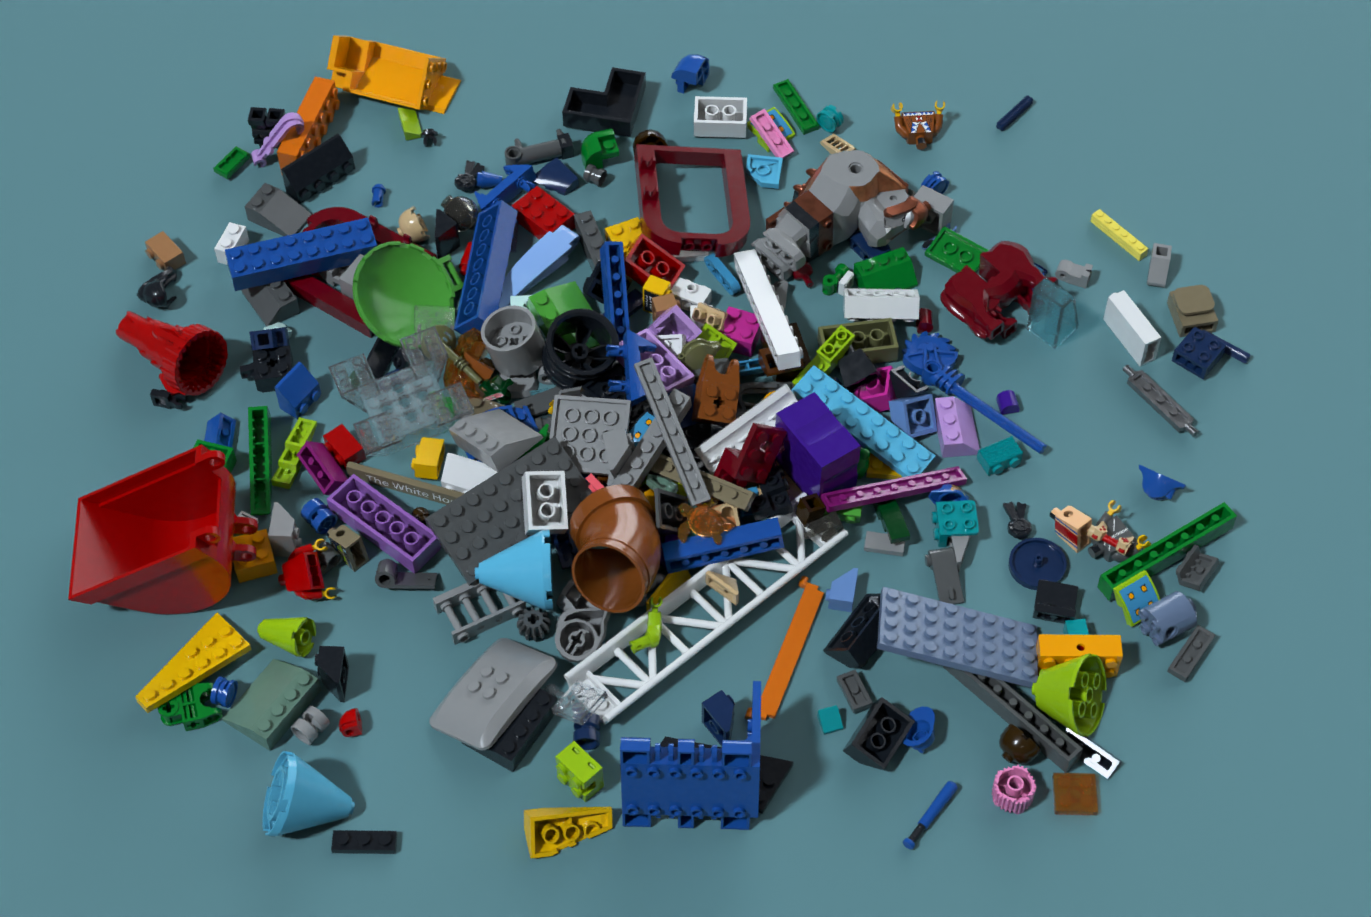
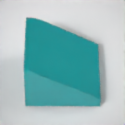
M837 705L818 710L817 718L824 735L843 729Z

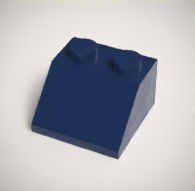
M722 690L702 702V723L721 747L722 740H731L735 715L734 700Z

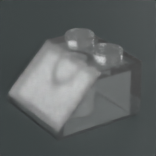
M414 305L416 344H421L424 333L432 326L445 325L454 331L455 308L451 306ZM444 331V334H446L451 340V335L448 332ZM433 333L429 337L428 341L432 342L433 338L436 337L438 333Z

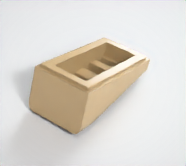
M835 134L820 141V144L830 154L839 153L843 150H856L854 146Z

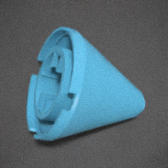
M541 530L480 562L479 567H475V579H479L480 584L543 610H553V601L548 599V596H553L551 544L545 543L551 542L550 530Z
M283 751L279 755L271 773L274 778L271 787H267L264 801L262 826L263 831H268V833L265 832V835L276 837L347 818L349 814L352 815L355 803L352 802V798L295 753Z

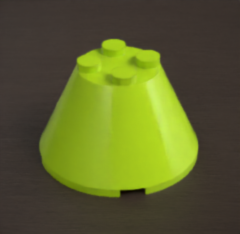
M1088 653L1050 668L1041 669L1037 682L1033 683L1031 689L1032 694L1035 695L1036 708L1077 735L1090 736L1098 727L1105 707V703H1101L1103 690L1106 691L1107 689L1103 662L1098 655Z

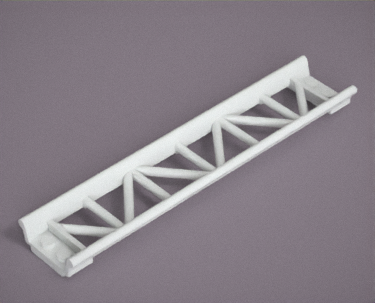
M805 492L801 493L791 501L794 512L787 515H772L769 518L778 517L780 528L790 521L796 525L798 560L785 548L776 549V551L790 564L743 559V557L707 565L662 599L663 602L658 607V611L662 615L661 633L681 652L682 655L657 674L656 647H648V676L623 651V649L629 646V641L639 638L646 632L647 611L563 676L567 680L569 689L589 712L600 716V723L602 722L606 725L849 535L847 530L843 529L838 533L823 519L820 523L804 527L795 514L799 499L807 496ZM804 533L820 547L807 558L805 556ZM738 566L788 573L763 591ZM708 570L730 577L731 570L756 594V597L734 615H732V602L723 597L724 616H722L699 591L707 586L705 578ZM692 598L717 622L668 615ZM663 623L714 630L689 649ZM616 656L641 681L599 676L592 673ZM603 684L636 688L637 690L620 702Z

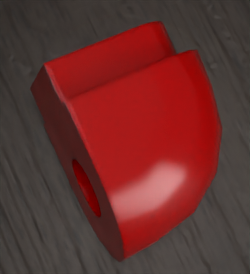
M357 708L346 711L340 718L339 731L345 737L362 735V721Z

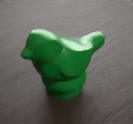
M868 448L860 450L857 479H861L869 468L870 451Z

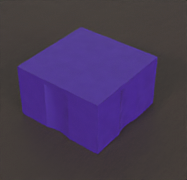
M815 392L776 413L775 427L783 428L787 433L775 460L802 492H805L807 496L817 493L821 497L823 493L856 487L857 465L861 445L836 419L831 410Z

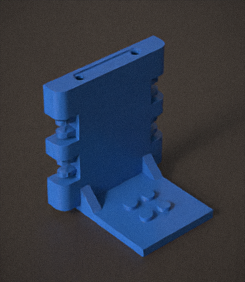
M753 681L752 719H748L747 739L722 740V748H717V745L705 748L704 744H699V748H695V739H678V747H674V744H669L668 747H661L660 743H655V747H651V738L621 737L620 766L623 826L651 827L652 816L661 818L662 815H668L669 818L678 816V828H694V817L703 819L704 816H710L712 820L721 817V829L749 830L750 818H758L761 681Z

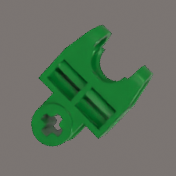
M197 683L187 689L188 693L185 690L178 697H174L159 706L158 712L161 715L162 723L166 726L183 723L185 731L207 727L221 720L223 714L220 708L204 706V703L210 700L214 684Z

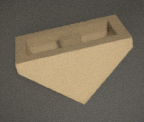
M708 570L705 583L734 605H737L739 603V591L736 579Z

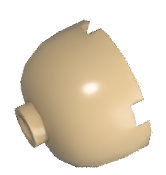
M412 206L400 215L397 231L402 237L404 234L411 236L413 243H420L429 239L430 235L425 234V231H428L421 215L415 214L414 211L417 209Z

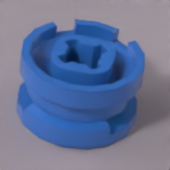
M934 171L933 175L929 174L923 180L921 186L924 185L943 194L949 186V181L940 172Z
M218 677L212 687L211 703L215 705L221 704V706L226 708L231 707L238 690L237 681H228L225 677Z

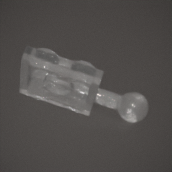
M576 681L566 693L559 691L555 684H548L543 689L559 699L551 708L554 715L580 725H584L608 698L606 691L580 681Z

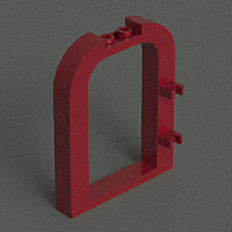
M636 144L634 161L640 224L643 235L672 255H680V250L715 252V257H725L743 248L750 229V214L741 150ZM656 163L721 166L729 231L721 234L685 233L667 228L661 219Z
M345 207L326 208L308 217V227L304 228L302 232L368 217ZM373 215L369 216L377 246L392 241L415 244L412 242L411 236L404 234L402 237L379 224L377 218ZM424 249V251L427 252L429 255H431L432 257L435 256L437 258V255ZM310 275L283 280L297 297L369 338L375 335L361 319L353 299Z

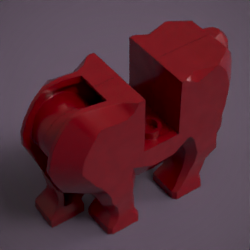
M1000 241L989 251L980 254L979 275L968 265L964 266L960 272L953 275L945 284V289L940 294V300L951 314L967 324L975 336L992 340L1000 334L1003 339H1006L1016 331L1017 320L1015 318L1002 317L999 312H1002V309L1007 308L1014 301L1027 311L1030 318L1034 317L1043 309L1044 299L1035 296L1032 289L1040 292L1043 297H1047L1058 288V278L1044 276L1034 265L1028 249L1023 245L1010 241Z

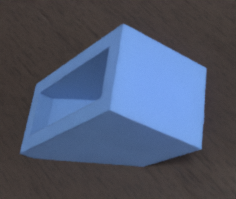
M853 568L832 581L831 589L826 590L825 601H829L828 609L852 612L858 568Z

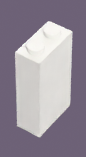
M1124 290L1111 294L1108 297L1103 320L1139 366L1156 360L1161 336Z

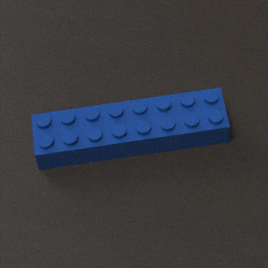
M502 200L478 213L454 326L455 331L469 340L481 336V328L484 321L491 313L499 309L518 212Z
M363 218L225 249V255L234 290L239 291L351 265L360 254L365 256L377 246L369 218Z

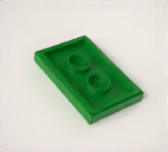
M943 226L925 251V256L956 273L960 272L966 265L977 273L980 267V254L989 250Z

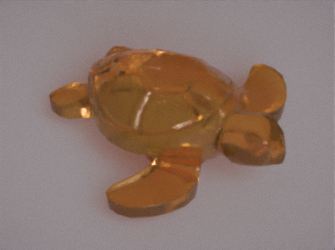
M712 497L709 502L694 508L686 503L679 505L680 513L684 517H688V520L682 523L678 529V537L681 542L686 543L688 534L692 530L698 536L713 537L714 543L720 545L722 543V536L720 534L734 528L733 523L724 522L721 515L711 508L718 503L716 498Z

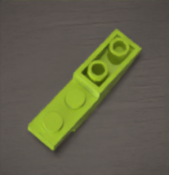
M840 325L816 351L817 355L792 381L793 385L795 386L813 365L829 376L837 366L838 360L849 349L855 339V335Z

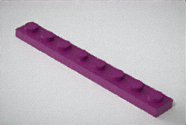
M956 466L823 493L820 499L825 504L826 510L829 513L931 492L932 490L940 489L944 484L965 485L967 478L960 467Z

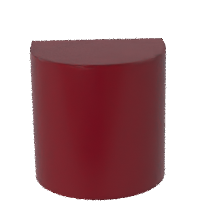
M919 309V319H916L918 334L924 331L930 333L933 330V318L930 309Z

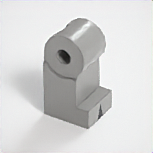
M1061 260L1055 276L1061 281L1086 289L1093 265L1086 264L1082 266L1074 264L1069 260Z

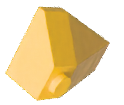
M558 807L524 810V832L531 859L553 856L566 847H573L577 842L586 838L590 839L613 828L612 807Z

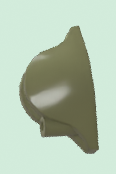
M703 338L693 339L683 347L678 355V359L690 371L702 368L707 354L713 355L714 358L722 346L719 341H707Z

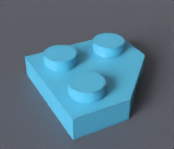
M748 154L746 173L760 187L779 189L783 158Z

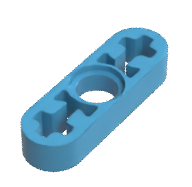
M714 253L704 257V262L709 271L730 295L741 291L737 279L721 260L715 257Z

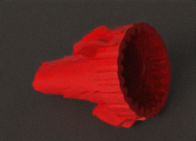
M127 311L126 316L120 321L118 329H116V335L120 339L136 347L144 358L151 361L152 365L162 371L159 374V379L165 389L173 396L179 393L185 396H197L207 392L208 389H211L218 382L227 364V343L219 332L201 324H192L188 327H181L177 324L172 326L148 316L144 318L134 312Z

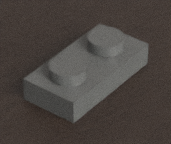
M856 670L837 676V682L853 713L872 706L873 702Z

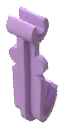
M291 112L285 114L269 133V137L266 136L264 138L262 147L252 151L251 155L254 166L259 162L261 168L267 164L266 157L273 154L274 147L276 148L291 128L296 127L298 135H301L304 131V121L298 113Z

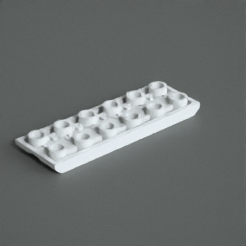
M784 384L695 448V452L709 473L714 475L725 447L742 449L753 423L775 427L776 413L797 402V399L788 385Z

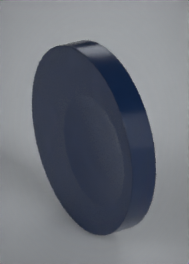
M1028 538L1014 546L1010 553L1008 566L1016 582L1025 588L1037 590L1039 580L1060 583L1065 575L1067 561L1064 552L1052 541L1044 538Z

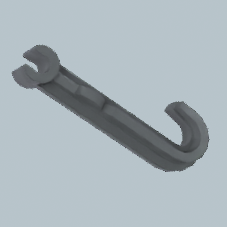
M747 382L740 385L739 395L742 399L744 394H768L769 392L776 391L784 384H787L790 390H792L794 385L792 382ZM743 401L746 409H751L755 406V403Z

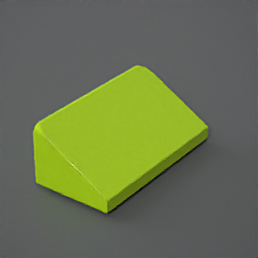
M398 108V115L406 141L421 138L420 134L422 132L416 111Z

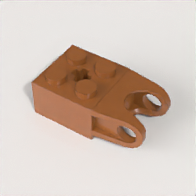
M706 355L698 383H696L692 421L726 427L736 419L740 388L739 361L737 359L731 360L726 373L721 374L715 368L713 355Z

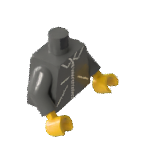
M1111 500L1108 504L1109 511L1104 512L1096 526L1104 521L1107 525V535L1117 540L1120 537H1132L1133 534L1118 516H1113L1114 513H1119L1122 510L1121 505L1113 509L1112 507L1116 501ZM1140 535L1138 539L1134 537L1128 554L1124 556L1118 553L1115 547L1103 541L1097 542L1092 539L1093 546L1088 548V552L1092 558L1102 555L1107 562L1125 561L1140 552L1142 548L1145 549L1150 546L1151 543L1147 541L1143 544V541L1148 538L1146 535Z

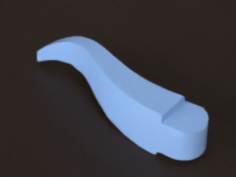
M561 225L553 233L549 231L521 257L505 277L499 309L511 306L510 296H522L565 264L569 259L567 256L577 246L580 236L564 225Z

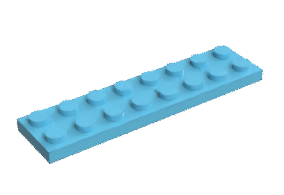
M814 365L791 390L799 400L815 392L831 410L836 419L863 448H868L871 454L902 477L923 473L935 458L933 453Z

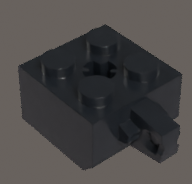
M290 345L252 350L253 363L240 366L241 378L254 379L257 391L262 393L275 391L277 383L294 367Z

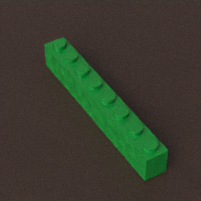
M1223 502L1101 574L1097 588L1110 602L1115 599L1113 588L1143 570L1147 571L1149 576L1152 577L1184 558L1194 545H1198L1201 548L1233 529L1237 515Z

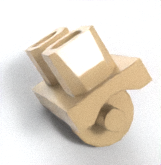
M698 302V306L694 308L692 318L702 324L707 323L719 331L724 330V322L728 316L727 312L702 302Z

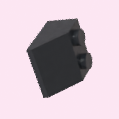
M320 646L319 654H315V666H318L317 674L321 676L323 685L340 702H345L349 672L345 648L342 646Z

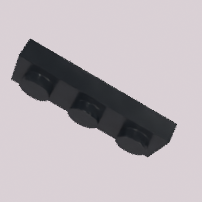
M333 830L331 851L332 853L396 854L397 831Z

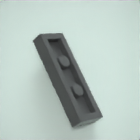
M1197 625L1169 666L1167 672L1186 682L1214 640L1215 634Z

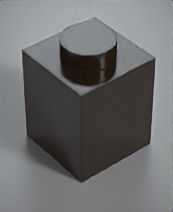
M815 493L799 499L795 514L803 526L808 527L822 522L826 506L818 494Z

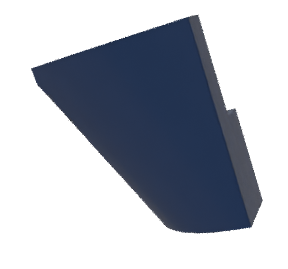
M557 157L535 174L536 179L532 182L544 185L545 189L556 191L564 196L579 187L578 177Z

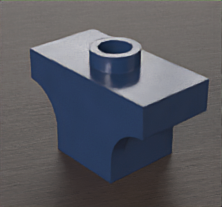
M287 327L249 332L252 350L290 345Z

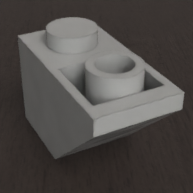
M1158 243L1153 244L1147 285L1165 287L1172 246Z

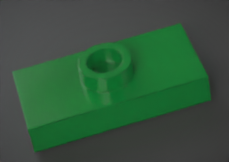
M236 146L213 168L214 172L228 180L250 159V153Z

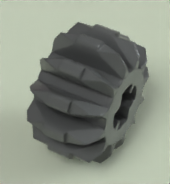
M532 606L531 611L524 609V614H519L517 628L521 636L525 635L526 640L533 637V640L536 641L537 637L543 639L544 634H549L551 620L547 612H543L541 608L535 610Z

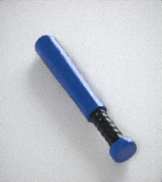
M948 781L919 820L918 826L908 838L903 840V845L906 848L912 850L915 847V842L919 836L930 826L957 791L956 783Z

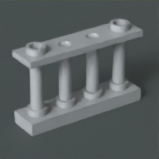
M479 579L471 585L465 583L433 598L437 614L445 612L455 629L451 632L454 645L466 642L469 638L510 619L518 618L519 614H524L526 602L521 600L516 602L514 597L503 593L509 606L498 610L489 594V591L493 589L480 584ZM482 596L491 614L480 618L471 599ZM460 604H464L473 620L472 623L463 627L452 609Z

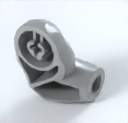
M571 579L556 602V605L564 612L557 620L555 644L563 658L570 662L580 663L602 646L606 638L607 623L612 612L599 609L588 602L578 591L574 580Z

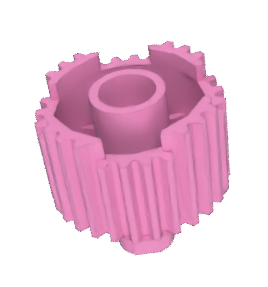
M1017 764V766H1012V768L1008 766L1007 769L1003 768V770L997 772L992 787L994 805L1000 806L1001 810L1005 809V812L1008 810L1009 813L1013 811L1015 814H1021L1025 809H1028V806H1031L1037 786L1033 776H1030L1031 773L1027 771L1028 768L1024 769V766L1019 767V764Z

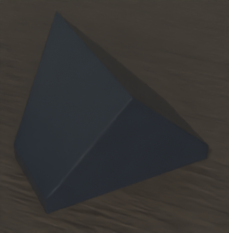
M903 365L890 370L889 374L896 399L916 396L928 391L929 387L927 385L920 387L921 380L913 379L911 377L912 373L909 372L907 374L904 371L905 367Z

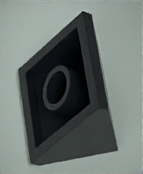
M436 209L435 243L438 259L451 254L460 247L457 222L440 209Z

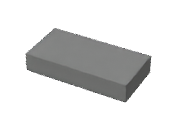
M867 531L864 551L903 556L905 541L891 544L888 534Z

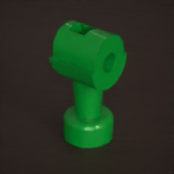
M840 263L835 268L834 275L828 274L823 277V294L830 296L837 292L839 280L849 270L845 264Z

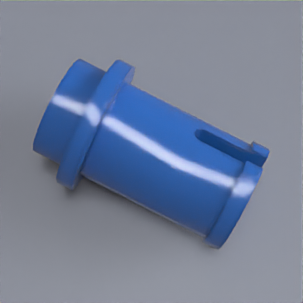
M375 184L372 188V206L375 205V207L379 208L383 206V196L386 193V189L382 184Z

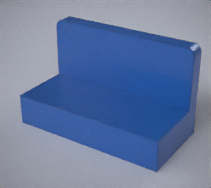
M220 412L207 422L204 441L232 448L236 420Z

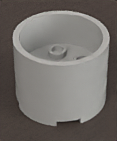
M515 305L506 306L494 311L486 318L481 328V338L499 373L507 377L522 374L527 376L542 365V352L545 341L533 314L528 309Z

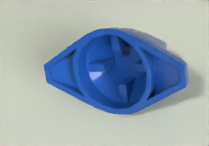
M1139 464V469L1143 475V489L1151 499L1171 500L1175 491L1185 489V484Z
M944 484L940 489L932 490L928 495L935 505L936 502L969 500V496L962 489L952 484Z

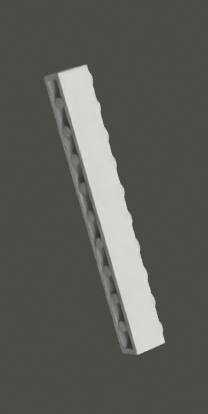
M755 249L734 253L736 272L778 370L800 367L801 358H803L802 348L798 345L797 337H794L792 326H789L788 316L784 313L783 305H780L779 296L775 295L774 285H771L766 267L762 265L761 256L757 255Z

